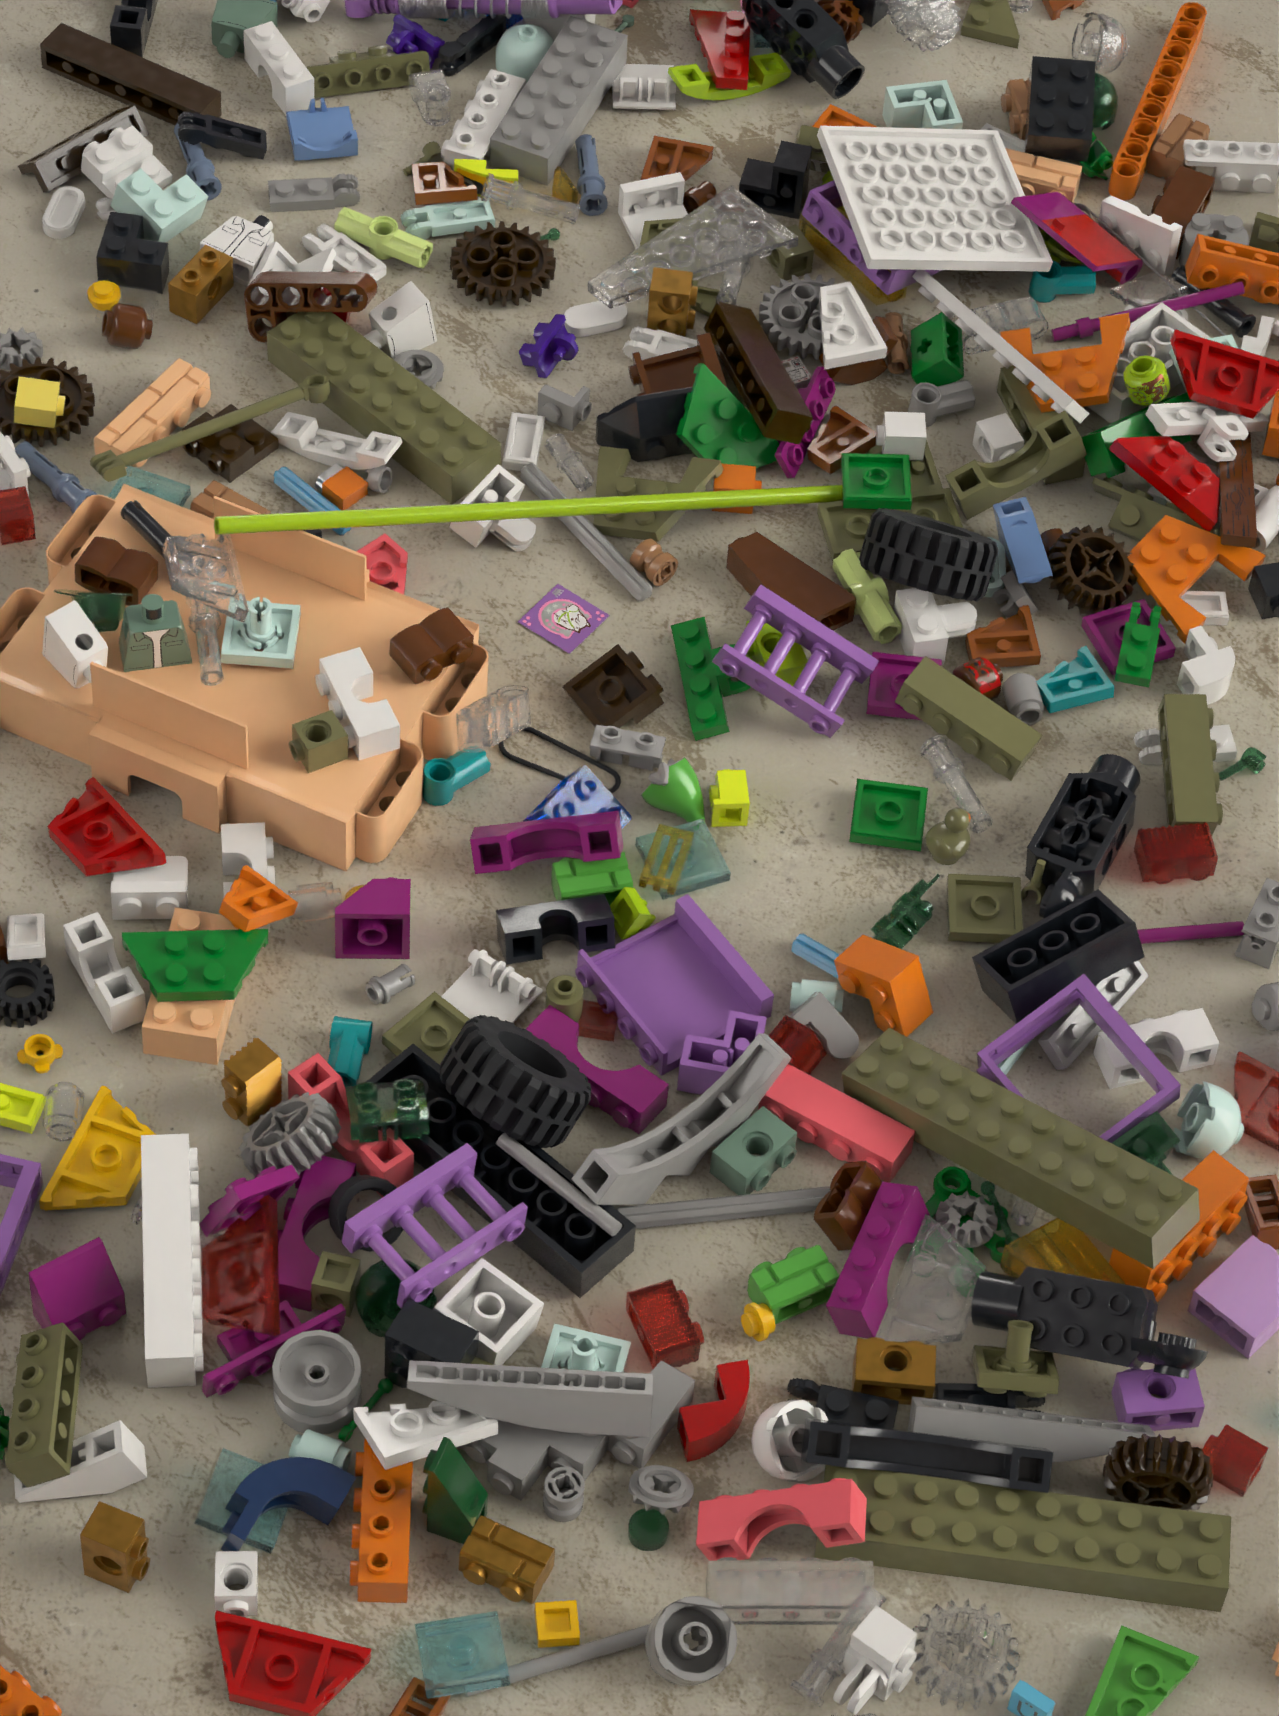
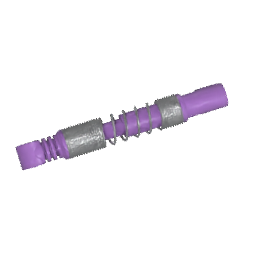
M344 0L346 15L351 18H364L376 13H392L396 15L401 14L408 19H450L454 16L456 9H459V16L462 19L465 17L466 9H474L477 19L481 14H490L492 19L496 17V14H506L508 19L512 14H521L524 19L558 18L560 14H615L623 3V0Z

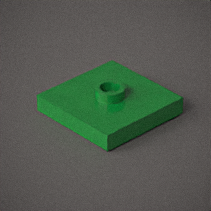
M841 454L843 508L911 510L912 494L909 455Z
M857 778L849 842L921 851L928 788Z

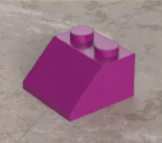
M394 877L372 879L335 908L336 959H410L411 879H398Z
M100 1237L28 1272L33 1315L42 1329L63 1322L80 1341L86 1334L101 1326H110L126 1314L124 1290Z

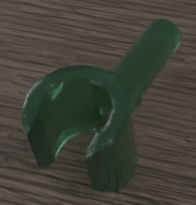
M1254 747L1247 748L1236 764L1219 772L1220 781L1244 770L1246 767L1253 773L1258 774L1265 767L1266 763L1264 760L1267 756Z

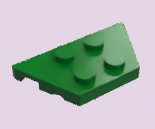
M698 363L693 371L696 377L692 392L687 393L684 404L685 413L680 419L676 435L698 458L721 460L722 464L756 466V469L777 461L775 453L779 446L778 441L764 437L752 414L704 363Z
M241 929L122 932V944L126 951L129 950L136 961V968L141 976L149 982L150 990L158 1002L234 1000L242 988L243 979L250 974L255 966V958L262 946L266 947L268 944V929H253L248 932H244Z

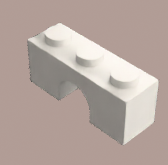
M270 21L244 30V59L258 78L269 75L272 86V98L286 115L288 111L307 110L310 100L314 99V77L274 23Z
M358 647L320 658V674L315 676L318 691L321 696H327L329 711L332 710L348 734V748H353L358 760L399 749L400 724L387 699L374 703L360 701L373 696V671L361 648Z
M265 822L221 824L223 875H240L243 866L248 865L275 885L274 866H267V859H274L273 837H266ZM223 882L224 897L230 891L233 882ZM270 924L256 929H268V932H270Z
M95 912L64 924L66 953L111 1033L142 1022L146 1013L145 993L129 966L121 968L115 953L113 937L99 913Z
M1203 1008L1190 1011L1180 1010L1173 1015L1157 1019L1146 1018L1136 1024L1129 1025L1153 1053H1161L1171 1058L1179 1073L1214 1064L1219 1041ZM1103 1031L1098 1032L1093 1054L1109 1089L1145 1081Z

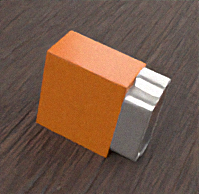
M337 463L321 473L315 483V488L341 510H346L368 495V482L349 467L342 468Z

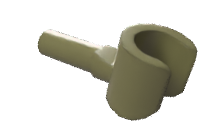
M434 141L427 143L422 150L424 157L413 164L443 161L439 144ZM412 164L403 169L406 176L412 174Z
M1037 860L1031 881L1021 891V898L1023 900L1027 897L1029 890L1035 891L1038 896L1036 905L1042 901L1046 891V886L1041 880L1046 864L1045 860Z

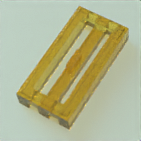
M659 824L639 878V887L646 888L647 884L653 885L654 891L660 892L661 888L667 889V894L674 895L693 843L694 832ZM669 835L671 837L657 876L651 875L664 836ZM678 839H684L671 877L667 879L665 876Z

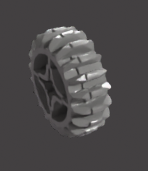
M309 1092L301 1096L298 1094L293 1095L287 1101L283 1099L279 1105L270 1107V1111L265 1115H260V1119L250 1125V1132L243 1136L244 1142H242L239 1149L242 1152L240 1156L244 1160V1165L254 1176L271 1166H275L278 1170L292 1164L298 1175L305 1169H310L312 1164L322 1160L321 1156L332 1149L331 1144L339 1138L337 1134L341 1126L339 1124L340 1120L336 1115L337 1112L319 1093L309 1095Z

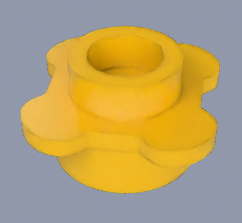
M35 1034L25 1041L24 1049L19 1050L17 1053V1059L21 1064L27 1063L33 1066L37 1073L43 1074L50 1070V1065L55 1059L62 1057L63 1048L59 1044H54L53 1039L48 1035Z

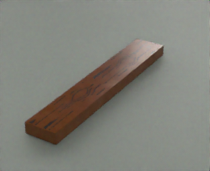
M1248 432L1245 440L1229 441L1237 452L1233 461L1217 462V477L1220 478V534L1222 545L1255 548L1257 526L1251 434Z

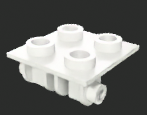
M625 64L616 80H613V108L676 110V84L668 74L669 67H674V65Z
M474 949L468 957V962L471 963V966L441 997L469 1019L479 1015H486L487 1017L494 1016L498 1017L501 1021L506 1020L514 1023L543 992V989L533 984L531 978H524L517 974L513 967H506L505 962H498L488 956L486 950L478 951Z

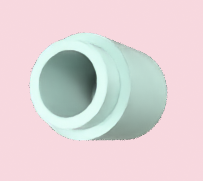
M802 979L801 983L792 982L790 1012H794L815 992H821L838 1012H842L844 990H837V982Z
M307 1429L303 1435L297 1434L290 1447L289 1457H306L322 1460L347 1472L353 1451L345 1447V1443L340 1440Z

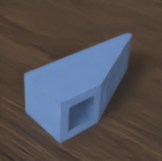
M1022 497L993 504L999 541L1004 546L1006 557L1018 583H1037L1045 577L1053 576L1037 523L1027 498Z

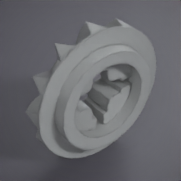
M22 327L18 332H13L9 328L6 334L0 333V368L10 371V363L21 367L22 359H26L29 364H34L36 357L42 358V340L37 339L35 332L26 333ZM18 345V347L21 348L20 354H18L17 351H15L14 348L11 346Z
M408 350L393 359L414 376L413 370L414 366H416L422 375L415 377L431 389H435L436 383L442 381L443 363L431 352Z
M968 1191L958 1196L951 1193L947 1200L944 1202L940 1201L935 1216L936 1227L941 1236L951 1244L964 1248L978 1247L987 1243L995 1234L998 1222L994 1205H988L983 1195L977 1198L970 1196ZM968 1212H974L973 1221L968 1220L966 1224L963 1223L959 1227L961 1215L965 1216Z
M650 1465L642 1467L632 1474L628 1492L633 1495V1503L644 1504L646 1511L655 1509L659 1510L661 1515H663L666 1510L679 1513L682 1507H689L694 1487L691 1480L681 1471L663 1465Z

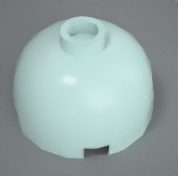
M520 24L509 28L497 43L495 58L497 71L524 78L527 83L554 40L548 31L536 25Z
M1203 1081V1085L1195 1084L1186 1094L1179 1108L1177 1116L1182 1117L1183 1122L1181 1131L1174 1128L1173 1145L1177 1152L1200 1159L1206 1158L1213 1150L1219 1155L1227 1152L1233 1144L1236 1145L1240 1141L1244 1131V1125L1241 1123V1111L1235 1098L1228 1091L1211 1083Z

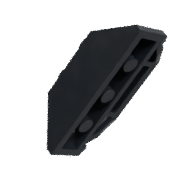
M693 387L635 396L615 406L610 412L598 415L595 436L597 444L604 447L628 449L631 459L636 462L692 454L693 452L676 434L680 419L685 413L684 404L687 393H691Z

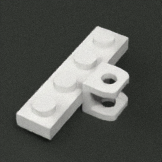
M1199 402L1151 404L1145 414L1155 426L1156 431L1162 436L1201 434L1197 440L1198 445L1216 462L1233 461L1237 452L1229 441L1245 440L1248 432L1264 431L1269 422L1261 411L1252 419Z

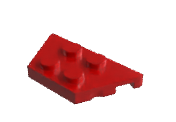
M1174 330L1170 342L1190 400L1254 419L1279 391V361L1179 330Z
M1169 436L1115 439L1109 448L1112 453L1204 530L1210 532L1218 522L1220 478L1211 471L1209 466L1199 462L1186 451L1180 442L1173 440Z
M94 777L88 779L85 783L86 791L79 799L73 797L66 804L64 811L57 815L47 826L49 837L85 876L154 867L167 863L165 852Z
M217 1610L215 1613V1626L229 1701L288 1716H316L371 1659L370 1648Z

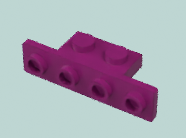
M824 366L816 367L807 388L797 389L813 416L810 429L804 434L799 445L777 440L779 446L775 453V458L788 479L795 478L807 453V448L814 439L836 392L834 381L829 377L826 369L824 370Z
M285 1300L217 1335V1344L229 1362L203 1376L202 1392L206 1398L216 1393L223 1395L234 1389L240 1380L250 1375L257 1377L264 1374L272 1367L278 1349L289 1338L301 1332L324 1330L338 1334L345 1323L346 1310L344 1306L339 1304L302 1324L288 1301Z

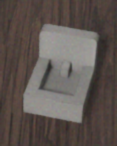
M545 384L538 392L537 415L545 416V420L573 431L580 421H585L590 414L592 403L589 402L590 389L583 386L573 397Z

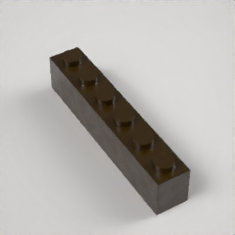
M60 23L40 44L43 69L128 106L135 105L138 110L174 126L178 123V116L186 111L202 115L207 114L218 118L222 115L221 91L64 23Z
M716 301L704 326V330L706 333L710 332L716 352L760 431L766 438L799 445L804 434L811 427L813 416L751 309Z

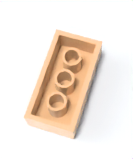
M176 907L169 927V931L238 929L221 914ZM151 992L142 1023L143 1053L218 1065L235 999L158 1002Z

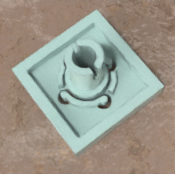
M260 597L253 598L251 601L229 600L221 649V663L293 669L301 605L271 603L269 599L264 597L263 602H260Z
M554 1323L541 1368L559 1369L558 1366L560 1365L572 1370L624 1372L631 1349V1342Z

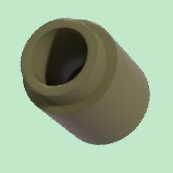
M560 975L551 979L546 987L545 1009L551 1005L575 1022H578L582 1016L584 989L581 982L569 975Z

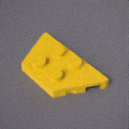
M103 1085L100 1087L39 1199L40 1209L48 1211L127 1205L142 1177L141 1135L156 1134L147 1125L141 1124L137 1120L136 1115L127 1106L123 1108L112 1097V1091L108 1087Z

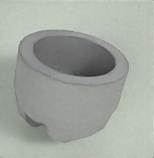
M384 465L366 469L365 472L369 474L367 479L364 478V480L368 482V488L375 492L386 493L392 483V469Z

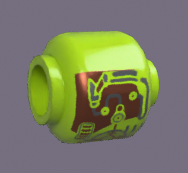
M1139 356L1133 359L1125 368L1123 373L1124 383L1128 396L1133 403L1141 406H1150L1151 404L1161 402L1168 395L1170 381L1166 367L1160 359L1150 356Z

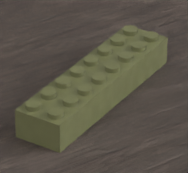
M297 312L267 332V355L269 362L297 384L302 383L310 375H326V378H329L331 392L328 395V400L323 402V404L366 438L372 431L401 437L403 443L391 458L451 505L474 490L498 464L501 466V442L334 313Z

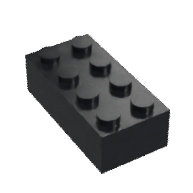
M1098 889L973 956L972 959L982 991L1017 1024L1081 975L1085 974L1096 985L1101 980L1144 958L1145 955L1136 923Z

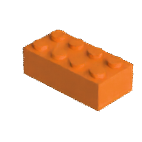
M1213 1150L1182 1179L1198 1188L1200 1221L1154 1269L1113 1248L1105 1281L1151 1290L1158 1303L1167 1292L1168 1285L1174 1279L1177 1281L1182 1280L1192 1268V1262L1197 1257L1205 1258L1213 1250L1217 1239L1223 1233L1229 1235L1241 1221L1239 1211L1248 1198L1245 1191L1249 1177Z

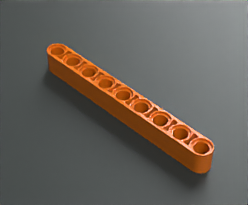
M1195 2L1185 3L1177 13L1113 162L1108 192L1111 196L1125 201L1132 199L1137 193L1146 171L1149 152L1161 136L1202 39L1207 11L1201 4Z

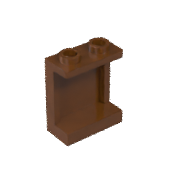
M710 332L697 335V346L644 360L641 359L639 352L632 353L633 365L628 366L632 385H639L641 391L637 396L693 387L696 377L693 371L698 363H704L727 387Z

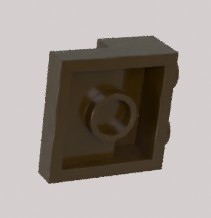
M230 404L214 416L205 412L182 428V431L238 410V408ZM250 419L182 446L188 455L196 457L207 465L211 472L220 475L231 483L278 449L279 440L253 419Z
M619 644L562 686L566 694L594 728L596 725L620 728L631 719L635 724H638L664 704L659 695L664 691L662 686L652 674L646 677L641 672L644 666L633 651L626 654Z

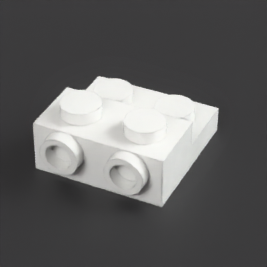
M133 125L125 130L122 127L114 129L110 133L108 140L101 144L96 141L91 142L85 147L82 154L81 171L111 199H113L117 184L140 168L161 189L171 184L173 177L168 169L152 154L153 145Z

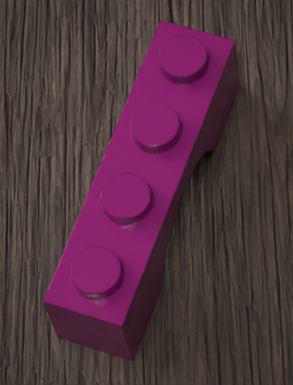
M619 811L474 827L470 837L475 874L508 871L527 862L554 857L577 858L583 862L621 858L624 846Z
M549 1005L526 1028L532 1035L548 1042L551 1047L562 1052L570 1062L579 1067V1071L585 1074L588 1083L591 1085V1100L588 1104L595 1108L598 1107L612 1116L614 1121L621 1127L629 1128L639 1135L667 1106L669 1084L638 1064L625 1070L612 1071L598 1068L589 1063L578 1050L579 1024L553 1006Z
M323 1155L321 1156V1161H316L311 1165L310 1169H305L299 1174L300 1178L295 1182V1189H298L295 1198L289 1197L285 1206L283 1219L286 1220L284 1229H277L274 1236L272 1252H275L273 1260L272 1262H265L260 1279V1284L265 1285L266 1301L279 1304L287 1300L292 1308L312 1312L311 1283L320 1257L309 1249L304 1239L316 1224L329 1219L328 1208L330 1200L339 1185L349 1178L356 1176V1163Z
M882 1181L826 1304L839 1334L862 1338L876 1337L889 1308L887 1283L894 1256L903 1244L917 1245L930 1216L917 1186Z

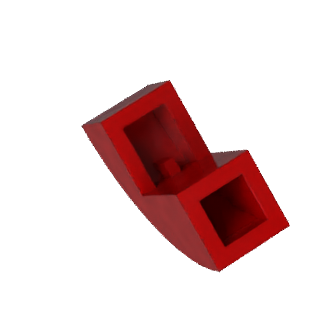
M748 1359L716 1365L714 1388L718 1401L679 1408L677 1430L686 1462L698 1460L717 1451L736 1433L743 1420L747 1405L750 1383Z

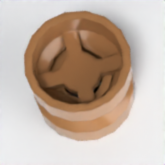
M650 538L644 540L635 548L630 557V564L638 572H645L647 579L653 585L661 586L669 581L676 572L678 560L670 553L662 552L661 545Z

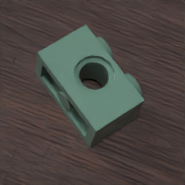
M762 1106L712 1151L709 1173L737 1195L751 1194L754 1190L760 1191L766 1186L771 1175L779 1167H787L795 1158L797 1153L795 1149L797 1132Z

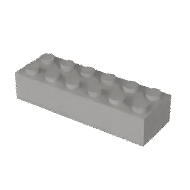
M570 16L491 136L490 166L499 169L518 170L519 176L548 186L575 144L576 139L580 136L609 91L613 80H616L627 63L628 35Z

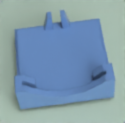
M320 98V108H315V100L311 99L308 110L286 112L295 161L358 155V137L356 130L353 128L349 106L327 108L324 98Z

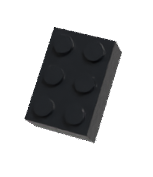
M1032 57L1028 82L1025 153L1050 159L1088 162L1092 142L1096 61Z

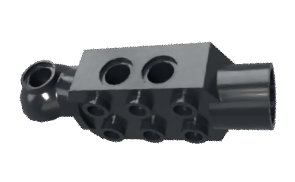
M742 0V10L745 12L752 31L757 35H761L769 43L773 52L781 55L798 76H803L809 83L816 81L834 99L845 96L859 83L864 74L865 67L849 52L843 28L814 0Z
M1104 754L1095 760L1088 773H1069L1027 846L1025 876L1030 881L1033 877L1037 860L1043 859L1046 861L1041 879L1042 883L1046 886V891L1039 910V916L1043 919L1098 890L1134 823L1136 795L1134 793L1140 784V774L1137 768L1127 759L1114 754Z
M1028 1266L1019 1277L983 1271L975 1285L971 1305L972 1323L975 1326L1008 1332V1322L1011 1320L1030 1322L1033 1324L1031 1349L1139 1369L1144 1362L1155 1364L1153 1372L1189 1379L1190 1371L1198 1367L1209 1353L1195 1349L1197 1339L1159 1332L1158 1342L1154 1341L1158 1304L1153 1291L1145 1288Z

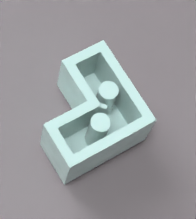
M947 80L886 87L882 116L887 127L962 129L963 121Z
M140 168L117 184L110 206L118 213L143 216L144 240L166 243L201 218L209 196L187 174L162 190Z

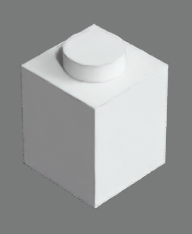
M884 412L883 425H877L876 445L882 446V454L909 455V460L923 461L927 438L925 413Z

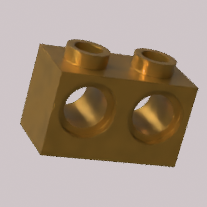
M653 268L649 292L647 328L656 331L659 329L686 337L687 329H694L696 310L690 309V306H696L698 286H692L693 272Z

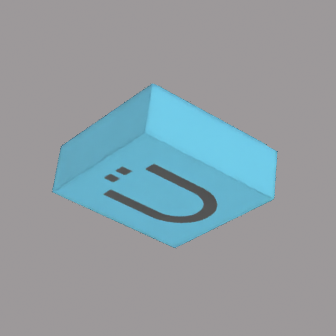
M1020 1680L1012 1690L1007 1709L1016 1716H1052L1055 1703L1025 1681Z

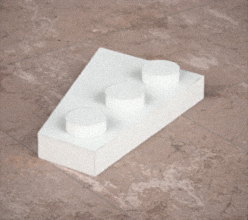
M1109 196L1102 200L1099 218L1162 277L1165 278L1172 274L1183 226L1177 223L1171 225L1163 223L1162 217L1156 214L1150 216L1142 214L1137 206L1114 196ZM1098 220V224H1099L1101 227H1103L1107 232H1109V233H1110L1112 236H1114L1118 241H1120L1112 232H1110V230H1108V229Z
M851 281L820 287L819 307L824 370L886 358L887 346Z
M432 1401L428 1408L406 1409L405 1403L390 1405V1411L368 1413V1407L353 1408L355 1423L385 1470L427 1457L431 1449L438 1450L443 1437L449 1438L455 1447H459L498 1434V1421L496 1419L465 1411L440 1401Z

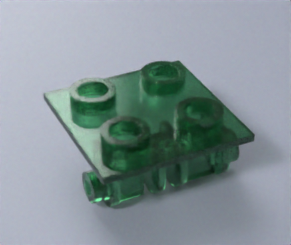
M935 875L927 883L920 879L908 892L906 891L891 906L893 909L887 915L882 916L870 929L874 933L872 938L900 949L911 941L914 935L920 931V928L932 918V911L934 910L932 904L926 900L922 901L920 898L940 875Z
M399 1079L393 1083L381 1084L362 1082L355 1086L345 1087L351 1123V1140L359 1139V1143L379 1141L378 1126H381L382 1141H387L386 1126L393 1125L394 1140H398V1125L400 1124L402 1139L422 1138V1134L429 1133V1114L422 1080Z

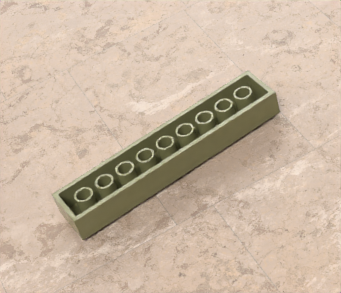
M888 1028L842 1072L843 1088L846 1095L915 1130V1142L1152 1269L1200 1221L1198 1188L891 1028Z
M825 1465L822 1483L829 1482L834 1478L852 1479L867 1498L865 1542L826 1548L816 1536L814 1558L1221 1612L1229 1589L1231 1516L1052 1492L1044 1493L901 1472Z

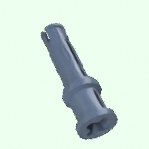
M177 123L174 127V133L188 164L186 174L209 196L208 200H212L222 190L220 180L214 176L215 167L212 161L205 157L200 143L192 145L188 144V142L184 143V141L179 139L178 128L180 127Z
M584 134L575 141L580 178L577 181V190L581 195L579 206L584 214L597 216L604 213L608 207L607 197L603 194L606 186L604 178L599 174L595 138H592L589 134Z
M24 441L16 446L15 453H17L19 458L23 457L26 460L30 472L51 489L52 495L57 501L65 502L70 506L72 513L76 511L87 497L97 495L93 490L85 489L80 485V481L75 475L63 473L29 442Z

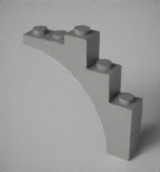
M759 1033L733 1065L695 1101L660 1126L631 1141L613 1147L593 1149L571 1180L596 1205H645L666 1175L689 1176L711 1146L720 1145L752 1116V1111L792 1058L767 1034Z
M662 1360L649 1373L653 1374L650 1437H638L635 1439H626L617 1435L587 1437L579 1433L532 1428L497 1420V1435L459 1447L465 1450L474 1461L488 1464L487 1481L491 1483L495 1490L503 1495H512L520 1501L547 1466H550L552 1470L563 1466L571 1467L577 1470L585 1481L605 1453L610 1451L620 1462L632 1464L640 1469L646 1465L677 1423L679 1408L689 1406L693 1401L695 1379Z

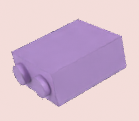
M1254 1235L1249 1237L1193 1291L1188 1312L1248 1359L1279 1330V1255L1272 1246L1261 1242Z

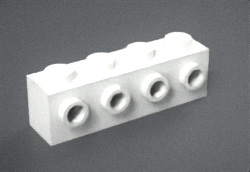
M491 69L485 80L479 81L474 99L468 100L463 118L456 121L450 140L446 139L441 149V158H444V162L451 167V170L454 171V159L486 160V169H488L490 165V138L526 84V79Z

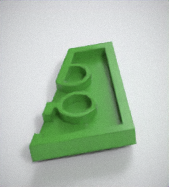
M1121 1625L1085 1716H1151L1197 1665L1199 1656Z

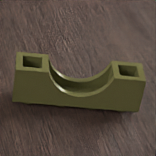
M1063 411L1035 426L1028 442L1011 456L991 463H983L974 459L945 475L953 497L968 520L991 508L993 504L1002 502L1083 458L1087 454L1081 435L1066 411Z

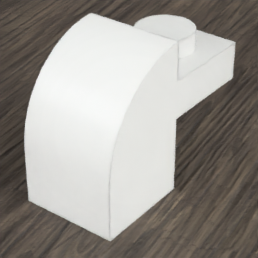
M1202 626L1189 629L1184 653L1189 660L1181 664L1177 686L1183 694H1206L1208 705L1220 700L1226 694L1235 664V655L1231 646L1218 650L1216 641L1208 636Z

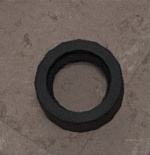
M366 1174L351 1177L340 1184L332 1195L328 1208L330 1226L337 1238L342 1241L344 1224L347 1221L348 1205L356 1194L361 1191L373 1190L386 1196L397 1187L385 1179ZM394 1226L383 1233L382 1237L391 1245L398 1239L404 1229ZM363 1246L360 1248V1250L374 1251L371 1247L366 1248Z

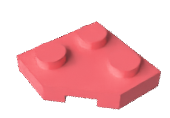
M384 533L356 551L366 555V569H369V582L371 581L405 595L408 553Z

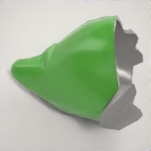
M685 757L676 762L671 758L668 764L662 762L659 765L658 772L650 774L649 780L651 784L642 793V798L654 808L674 813L677 817L684 818L695 829L702 828L705 824L704 802L694 769Z

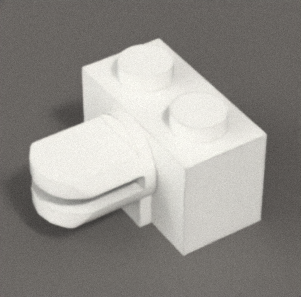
M498 464L460 504L518 501L525 484ZM528 518L451 522L449 528L475 548L492 533L515 552L528 548L536 532V525Z
M916 588L896 591L893 610L902 624L901 634L898 636L905 655L941 659L942 665H944L948 639L963 637L975 630L977 610L967 601L937 605L932 592Z
M876 1605L851 1635L850 1645L845 1651L843 1662L845 1667L844 1673L847 1676L839 1684L833 1700L843 1705L851 1697L847 1710L856 1715L873 1694L885 1702L894 1690L900 1693L908 1684L913 1674L909 1668L917 1656V1652L914 1651L917 1633Z

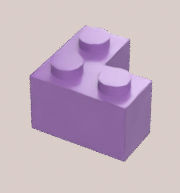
M730 1010L724 1040L686 1034L679 1065L677 1090L702 1095L733 1065L759 1033L765 1034L767 1017Z

